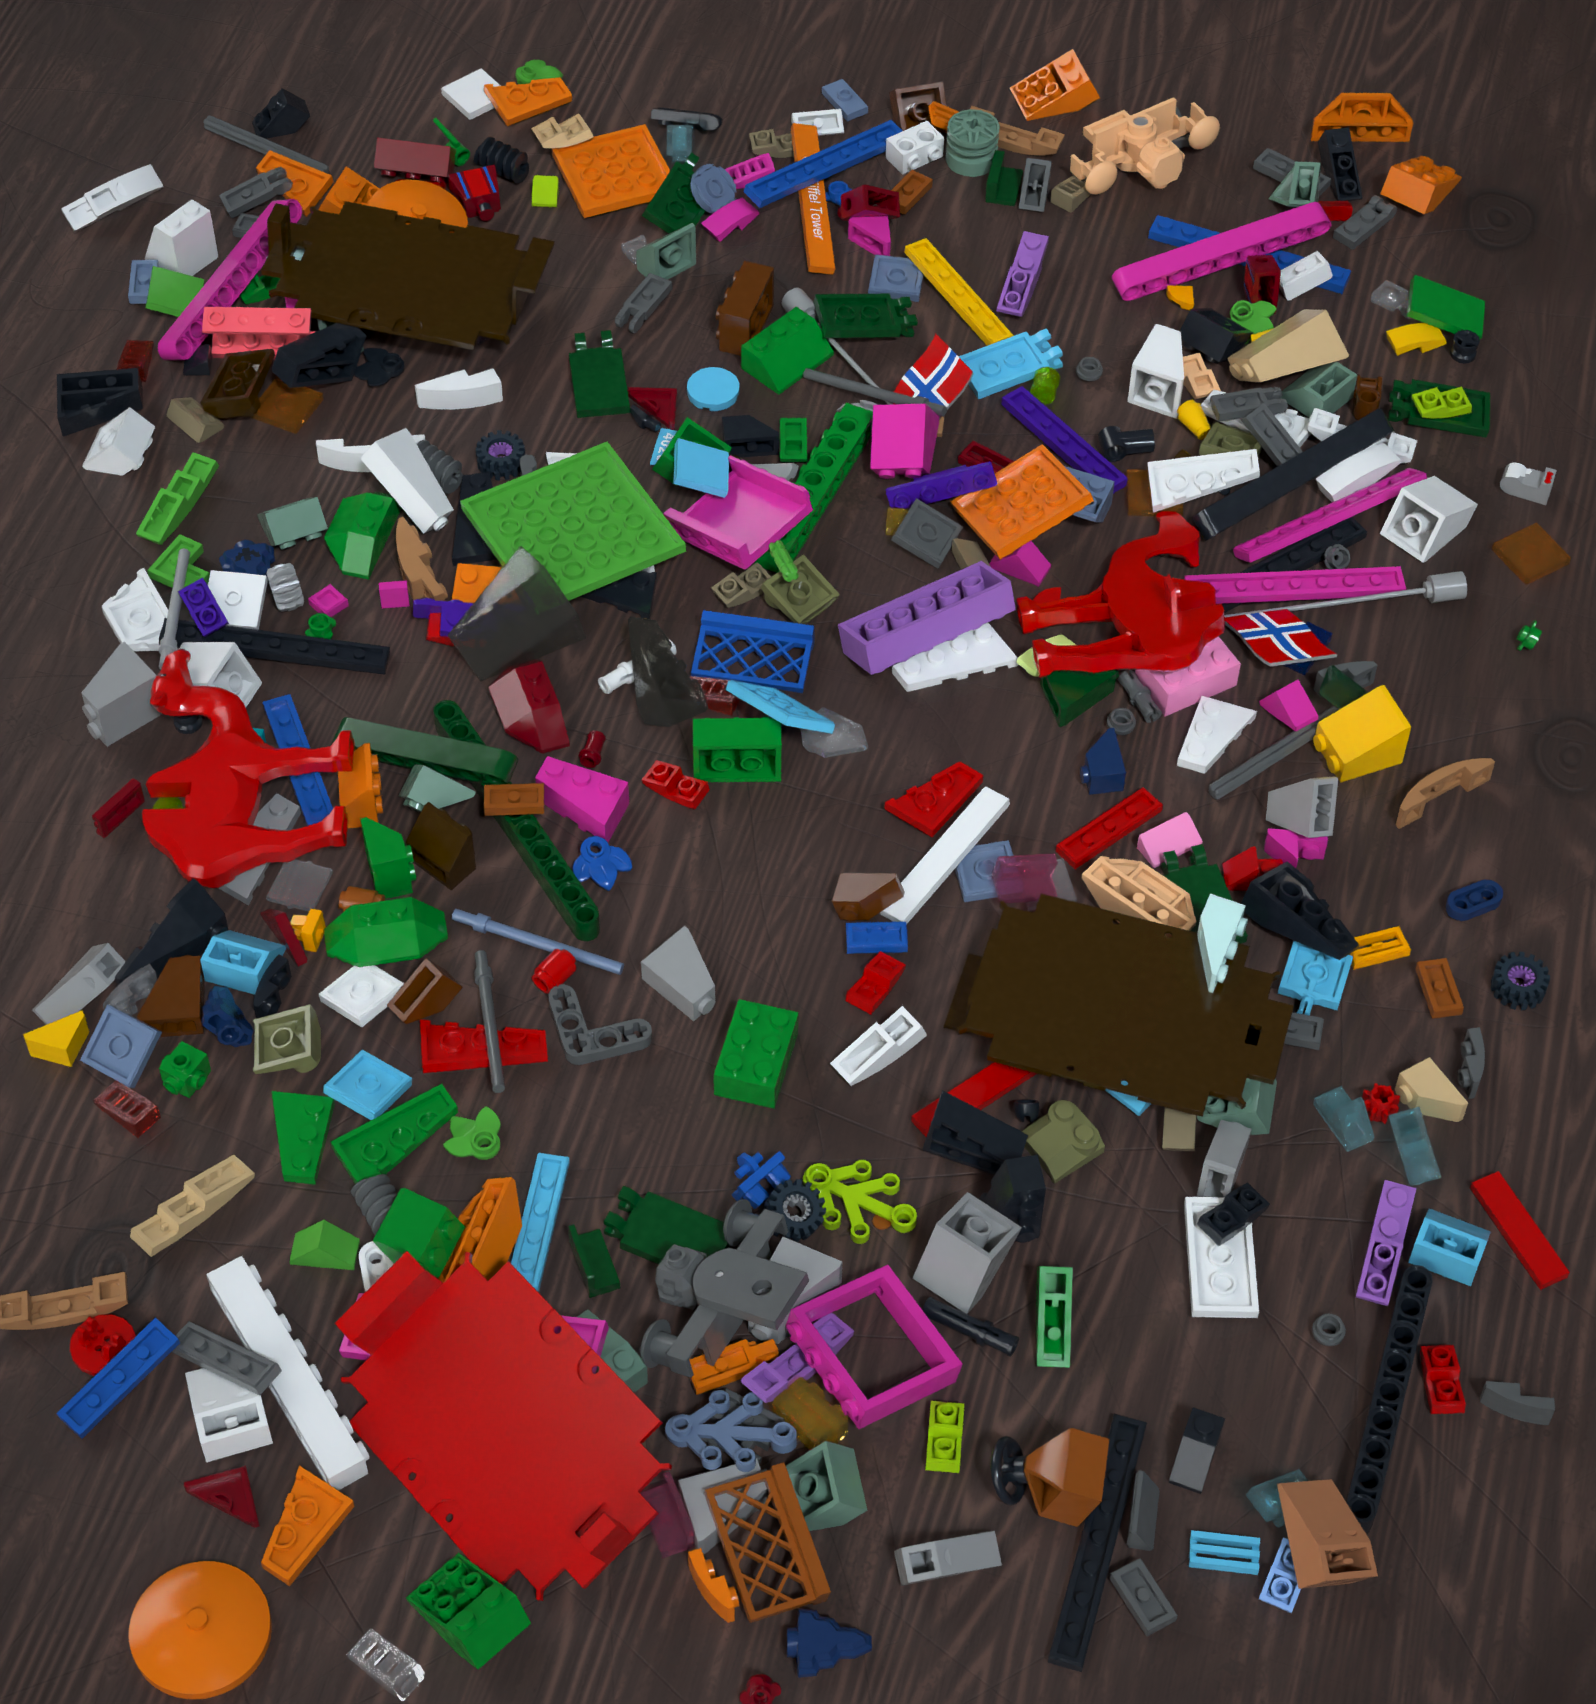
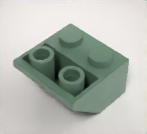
M1337 361L1317 366L1308 370L1282 391L1283 396L1281 399H1286L1289 405L1309 418L1314 408L1334 413L1353 398L1358 375Z
M1247 1078L1242 1098L1246 1102L1244 1109H1241L1236 1102L1209 1095L1203 1117L1197 1116V1119L1218 1128L1221 1119L1228 1122H1238L1244 1127L1252 1129L1250 1135L1269 1134L1277 1081L1275 1079L1272 1085Z

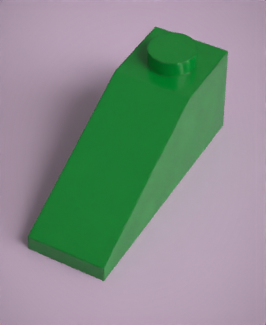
M1037 1267L1036 1366L1070 1368L1073 1267Z

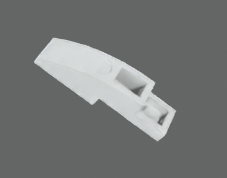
M151 164L94 188L85 193L84 197L61 209L76 233L118 209L119 211L123 210L164 186Z

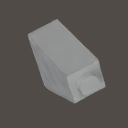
M1338 777L1310 778L1269 791L1266 821L1308 838L1333 836Z
M682 927L641 961L642 979L691 1020L695 1021L702 1014L709 1013L714 1007V982L687 927Z
M1221 1119L1203 1163L1196 1197H1225L1233 1191L1249 1143L1251 1128L1244 1127L1238 1122H1228Z
M757 1458L755 1468L749 1472L739 1471L736 1468V1464L678 1480L679 1497L695 1548H701L703 1554L707 1553L721 1541L704 1494L705 1490L767 1471V1469L761 1470ZM765 1482L751 1485L746 1495L765 1504L767 1500ZM745 1487L738 1489L737 1491L743 1493ZM727 1493L715 1496L718 1507L732 1514L739 1499ZM742 1502L736 1517L746 1521L759 1509ZM722 1517L726 1527L729 1520ZM732 1523L727 1532L728 1535L733 1530H735L738 1527V1525Z

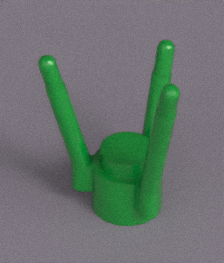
M434 118V123L449 139L445 146L456 149L454 164L456 166L464 165L470 157V151L437 118Z

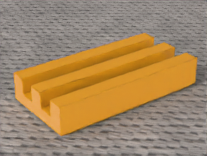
M1397 926L1354 937L1359 947L1372 945L1358 949L1349 955L1353 956L1351 966L1355 970L1409 956L1411 948L1400 927ZM1397 938V940H1393V941H1389V942H1385V943L1381 942V941H1385V940Z

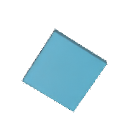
M678 438L674 448L673 484L725 498L728 493L729 452Z
M361 1050L324 1085L323 1093L369 1120H373L381 1116L412 1086V1077L368 1052Z

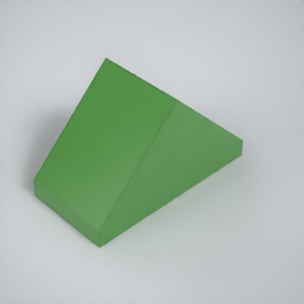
M322 1220L295 1233L289 1261L290 1265L355 1270L360 1239L326 1220Z

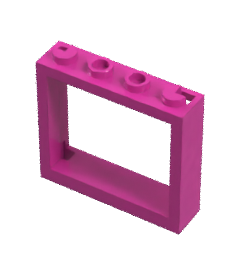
M889 1265L883 1266L792 1308L785 1327L791 1335L790 1340L797 1343L804 1353L808 1365L811 1368H815L822 1378L826 1390L835 1396L841 1405L844 1415H848L858 1430L955 1383L963 1365ZM875 1293L931 1369L867 1400L812 1322Z

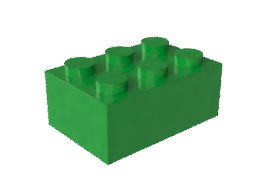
M770 717L693 719L694 778L707 782H781L782 744L781 723Z
M738 999L714 1072V1095L775 1109L798 1035L799 1012Z

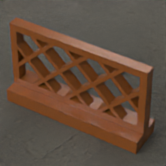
M784 1462L771 1466L770 1470L705 1490L704 1494L749 1623L811 1603L814 1606L827 1601L831 1590ZM765 1482L769 1493L765 1504L746 1495L751 1485ZM745 1487L743 1493L737 1491L738 1489ZM727 1493L739 1499L733 1513L730 1514L720 1509L715 1496ZM770 1501H772L774 1509L768 1506ZM742 1502L761 1510L754 1525L736 1517ZM764 1513L778 1519L780 1529L776 1537L758 1528ZM722 1517L729 1520L726 1527ZM732 1523L750 1531L743 1547L729 1539L727 1532ZM782 1532H783L785 1541L779 1539L780 1536H781V1534H782ZM754 1534L772 1542L766 1558L747 1549ZM776 1545L790 1552L792 1561L788 1569L769 1560ZM734 1550L740 1553L738 1559H736ZM743 1555L762 1564L755 1580L741 1573L739 1563ZM793 1565L795 1566L797 1574L791 1571ZM765 1566L784 1575L777 1591L758 1582ZM787 1578L800 1583L805 1596L792 1599L780 1593ZM745 1583L751 1585L749 1593ZM755 1588L774 1597L768 1608L756 1612L750 1599ZM777 1599H779V1600H781V1601L784 1602V1603L775 1605Z

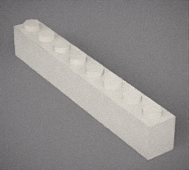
M240 1256L207 1273L210 1289L244 1347L278 1363L282 1372L268 1387L324 1481L336 1490H340L367 1475L366 1461L370 1458L366 1448L361 1441L355 1443L351 1436L354 1433L353 1428L345 1415L339 1417L335 1408L338 1407V1404L329 1389L324 1391L319 1384L322 1382V1378L314 1364L308 1366L304 1359L307 1353L298 1338L293 1341L289 1334L292 1329L283 1313L278 1316L274 1310L277 1304L270 1290L266 1289L263 1291L259 1285L262 1280L256 1267L253 1264L248 1266L244 1258Z

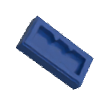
M906 922L846 923L847 954L879 953L880 951L883 953L908 952Z

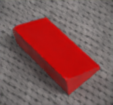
M1318 201L1330 221H1346L1352 215L1353 207L1349 201Z

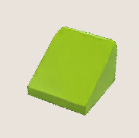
M535 175L533 177L532 206L557 207L559 178L557 176Z

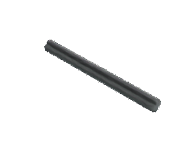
M209 115L203 121L206 130L266 155L271 150L327 174L330 172L327 164Z
M1338 706L1330 707L1319 714L1318 720L1296 732H1291L1209 785V794L1215 800L1222 798L1311 741L1316 733L1318 722L1340 709Z

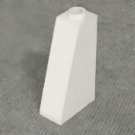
M405 428L375 441L360 459L423 534L432 529L435 531L442 529L449 522L447 517L454 509L410 432Z

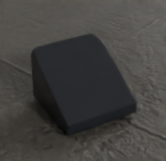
M210 344L197 348L189 359H185L184 376L210 375L212 364Z

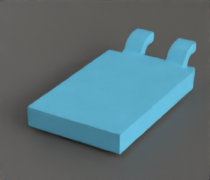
M1047 328L1032 336H1029L1026 331L958 356L974 373L968 385L978 399L984 398L1050 373V368L1058 369L1063 367V363L1059 358L1063 356V352L1059 346L1051 348L1047 341L1051 339V334Z

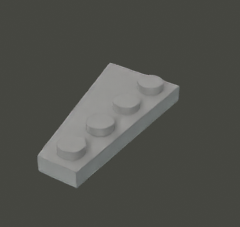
M276 793L257 813L253 826L266 829L292 830L301 814L300 806ZM267 862L237 875L233 881L219 887V889L249 906L253 899L252 894L257 886L261 885L265 878L264 873L267 867L273 862Z

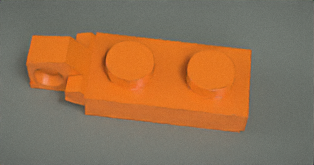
M745 1339L726 1346L714 1366L707 1364L704 1354L689 1359L694 1374L690 1381L696 1395L740 1380L764 1361L768 1364L779 1357L778 1348L774 1339L760 1344H756L755 1341L748 1342Z

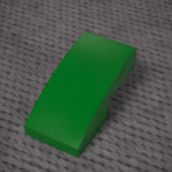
M256 274L240 294V297L245 304L269 299V290L276 288L280 278L267 275L259 277Z
M780 418V462H807V418Z

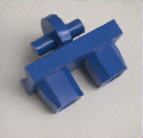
M778 1151L765 1164L759 1167L758 1164L763 1160V1156L759 1152L752 1157L747 1153H741L737 1157L740 1167L734 1174L739 1179L745 1175L749 1177L731 1194L736 1201L742 1198L747 1199L754 1209L758 1208L770 1196L759 1184L763 1179L766 1178L776 1188L780 1183L783 1185L786 1180L791 1178V1175L782 1164L786 1157Z

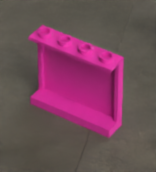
M730 455L728 460L732 471L729 473L728 493L725 498L706 493L684 513L670 507L663 515L683 541L746 570L769 550L768 546L771 542L775 543L777 540H780L812 512L813 508L809 499L810 494L805 487L798 486L783 477L773 475L763 468L760 469L745 460H740Z

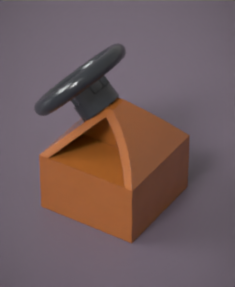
M1070 1428L1031 1454L1023 1455L1022 1449L1015 1439L1009 1436L1001 1437L995 1443L991 1455V1477L994 1489L1003 1503L1006 1505H1016L1021 1501L1026 1489V1483H1028L1039 1516L1078 1527L1102 1502L1109 1439ZM1002 1453H1003V1465H1002V1472H1001V1458H1002ZM1008 1482H1012L1016 1486L1012 1495L1005 1489Z

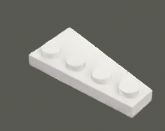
M1213 390L1201 404L1206 416L1217 420L1209 404L1210 397L1226 392ZM1291 409L1276 414L1275 417L1297 445L1301 447L1311 435L1307 430L1311 416L1310 418L1298 416V411ZM1244 418L1220 421L1230 427L1251 433L1241 421Z
M1257 449L1147 462L1153 513L1260 477Z
M987 622L978 629L959 635L954 640L945 641L934 646L929 651L921 652L910 657L905 662L893 665L892 674L904 689L909 692L942 684V680L949 678L960 680L968 678V674L983 671L986 674L995 672V668L1005 665L1008 668L1018 666L1016 663L1018 657Z

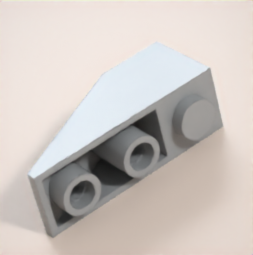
M109 943L92 946L32 1011L46 1025L79 1012L115 980L116 974L126 961Z
M995 1531L902 1547L894 1551L901 1586L1002 1566Z

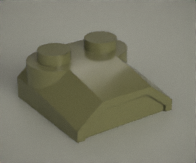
M1215 422L1202 441L1199 454L1202 456L1257 449L1258 456L1262 446L1251 433Z
M803 554L793 561L799 574L796 580L786 581L779 571L761 586L766 603L773 608L780 609L790 620L799 624H807L840 596Z
M310 1004L253 1020L255 1025L253 1072L255 1074L294 1068L297 1072L306 1073L313 1070L319 1064L321 1059V1028L316 1011Z
M1066 1100L1053 1103L1046 1115L1022 1131L1028 1135L1024 1148L1030 1155H1038L1040 1166L1052 1178L1051 1181L1054 1184L1104 1153L1105 1145L1097 1128L1074 1103Z

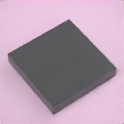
M916 498L891 541L938 569L952 546V539L957 538L963 526Z

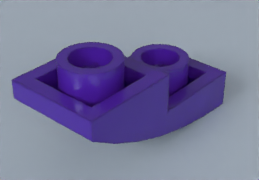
M203 577L178 591L203 637L229 624Z

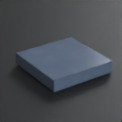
M875 255L868 294L890 293L892 299L910 297L911 301L919 302L924 274L909 258Z
M1009 840L975 845L955 868L964 902L1021 894L1023 891Z
M107 1004L80 1061L129 1088H135L162 1032L113 1005Z

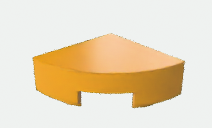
M1167 285L1166 295L1170 301L1173 300L1182 309H1193V286Z

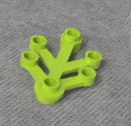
M858 1160L853 1165L832 1170L822 1163L811 1165L803 1175V1184L805 1185L808 1181L812 1184L810 1187L812 1191L816 1188L820 1191L818 1199L824 1197L825 1203L822 1205V1208H826V1213L823 1216L822 1224L826 1229L836 1230L841 1225V1213L838 1209L834 1208L831 1193L842 1198L851 1224L850 1237L857 1244L866 1243L870 1237V1228L864 1222L859 1207L890 1221L892 1227L900 1233H907L915 1228L917 1212L911 1205L900 1204L893 1208L868 1196L878 1192H883L886 1195L896 1194L900 1189V1179L896 1174L887 1173L882 1178L867 1181L871 1177L872 1166L866 1160ZM864 1168L867 1172L859 1173L857 1170ZM854 1177L855 1180L862 1183L847 1186L839 1181ZM822 1179L824 1182H815L814 1180ZM894 1182L896 1185L889 1187L885 1183ZM833 1216L836 1217L837 1220L834 1222H830L826 1218ZM901 1219H905L909 1221V1223H900L898 1221ZM863 1230L865 1234L857 1235L855 1231Z

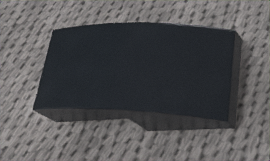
M280 954L271 962L258 984L253 1003L256 1019L277 1013L282 1004L279 990H283L289 984L292 977L288 959Z
M1247 1182L1227 1194L1222 1204L1200 1216L1197 1225L1220 1246L1256 1220L1268 1209L1270 1203Z

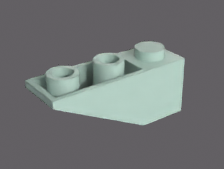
M1210 894L1201 914L1197 933L1208 992L1211 993L1214 992L1217 982H1224L1229 968L1225 963L1227 958L1233 960L1238 947V942L1235 941L1236 936H1243L1248 919L1243 918L1246 905Z

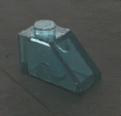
M667 125L666 156L672 157V162H685L690 153H693L694 128L692 125Z

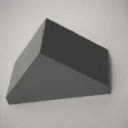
M1033 158L1026 159L1019 209L1044 212L1050 188L1052 161Z

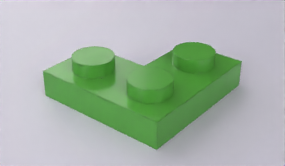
M179 534L147 570L149 578L173 588L179 550L185 548L190 551L184 587L202 577L208 584L210 573L193 565L204 552L203 544Z

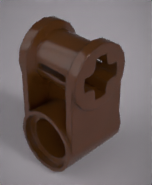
M1357 374L1353 395V415L1356 420L1379 409L1382 376L1365 378Z

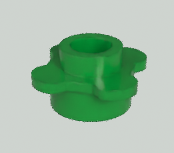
M324 613L314 614L308 620L309 629L305 631V634L310 637L331 639L333 637L332 629L336 626V620Z
M1536 620L1530 626L1524 625L1517 636V640L1520 641L1517 650L1521 651L1523 647L1531 650L1537 643L1542 630L1535 627L1537 624Z

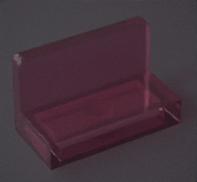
M1055 853L999 856L991 874L999 901L1004 900L1005 903L1034 902L1039 900L1041 893L1057 897L1052 880L1053 873L1058 864Z
M668 1471L663 1473V1485L641 1492L643 1497L659 1513L648 1525L662 1559L695 1547L693 1525L672 1475Z

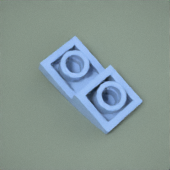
M1283 1537L1259 1600L1292 1613L1301 1589H1298L1289 1540Z

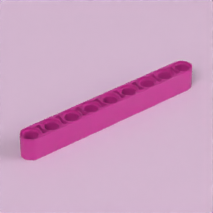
M296 199L276 200L267 206L158 343V353L163 360H185L193 355L209 334L202 332L204 307H231L262 268L266 257L269 255L267 219L275 204L289 206L290 222L297 223L302 216V207Z
M1311 202L1121 267L1113 273L1112 281L1124 301H1131L1167 288V285L1175 286L1245 262L1248 256L1266 255L1321 236L1331 228V221L1319 202Z

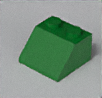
M687 417L652 470L673 484L674 448L678 438L729 452L732 447Z
M367 817L360 818L366 856L375 890L379 894L385 895V899L413 893L411 881L417 879L411 846L404 845L401 833Z
M401 1188L373 1242L393 1263L408 1251L423 1268L439 1279L465 1226L447 1207L411 1190Z

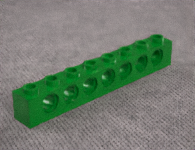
M845 403L840 412L837 411L834 415L830 429H825L819 446L813 448L807 465H802L798 479L794 484L801 485L807 489L810 494L809 499L813 511L780 539L793 561L872 436L873 411ZM770 549L755 561L764 569L776 573L780 571L770 554Z

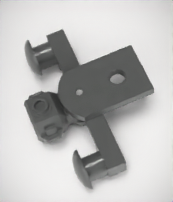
M741 1199L730 1207L723 1225V1234L726 1242L730 1246H737L741 1243L737 1250L727 1248L707 1257L706 1253L691 1248H684L675 1244L670 1247L656 1268L655 1282L660 1301L691 1310L697 1304L699 1306L679 1336L671 1334L670 1324L665 1319L656 1320L648 1327L640 1347L641 1359L645 1366L653 1368L661 1364L669 1367L672 1372L692 1378L694 1374L689 1359L697 1348L702 1349L707 1364L714 1366L743 1320L778 1330L809 1282L807 1272L770 1261L772 1255L768 1244L769 1239L774 1232L783 1235L788 1233L783 1214L764 1209L760 1215L753 1214L750 1202L747 1199ZM760 1289H771L766 1295H756V1292Z

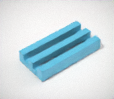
M1191 1530L1189 1567L1258 1575L1260 1538ZM1196 1554H1210L1224 1558H1246L1251 1559V1562L1198 1557L1196 1556Z

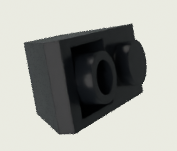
M281 88L270 99L267 106L255 116L252 124L256 135L268 139L296 133L310 117V113L305 100Z

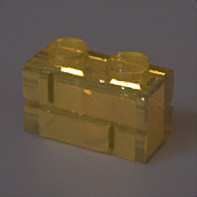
M799 1377L787 1390L785 1389L772 1402V1412L784 1418L785 1422L796 1429L797 1438L809 1450L825 1441L838 1444L848 1434V1416L844 1415L839 1405L835 1404L832 1406L824 1399L825 1394L816 1383L811 1382L809 1384L803 1377Z

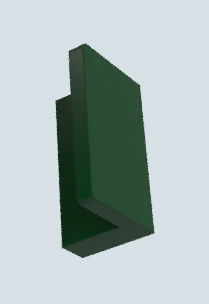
M995 150L987 180L985 202L1015 206L1023 170L1004 167L1005 151Z
M574 1224L568 1226L569 1244L589 1298L621 1289L620 1280L601 1230L596 1229L578 1235Z

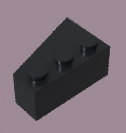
M942 1090L922 1150L995 1175L1005 1159L1022 1157L1028 1135Z

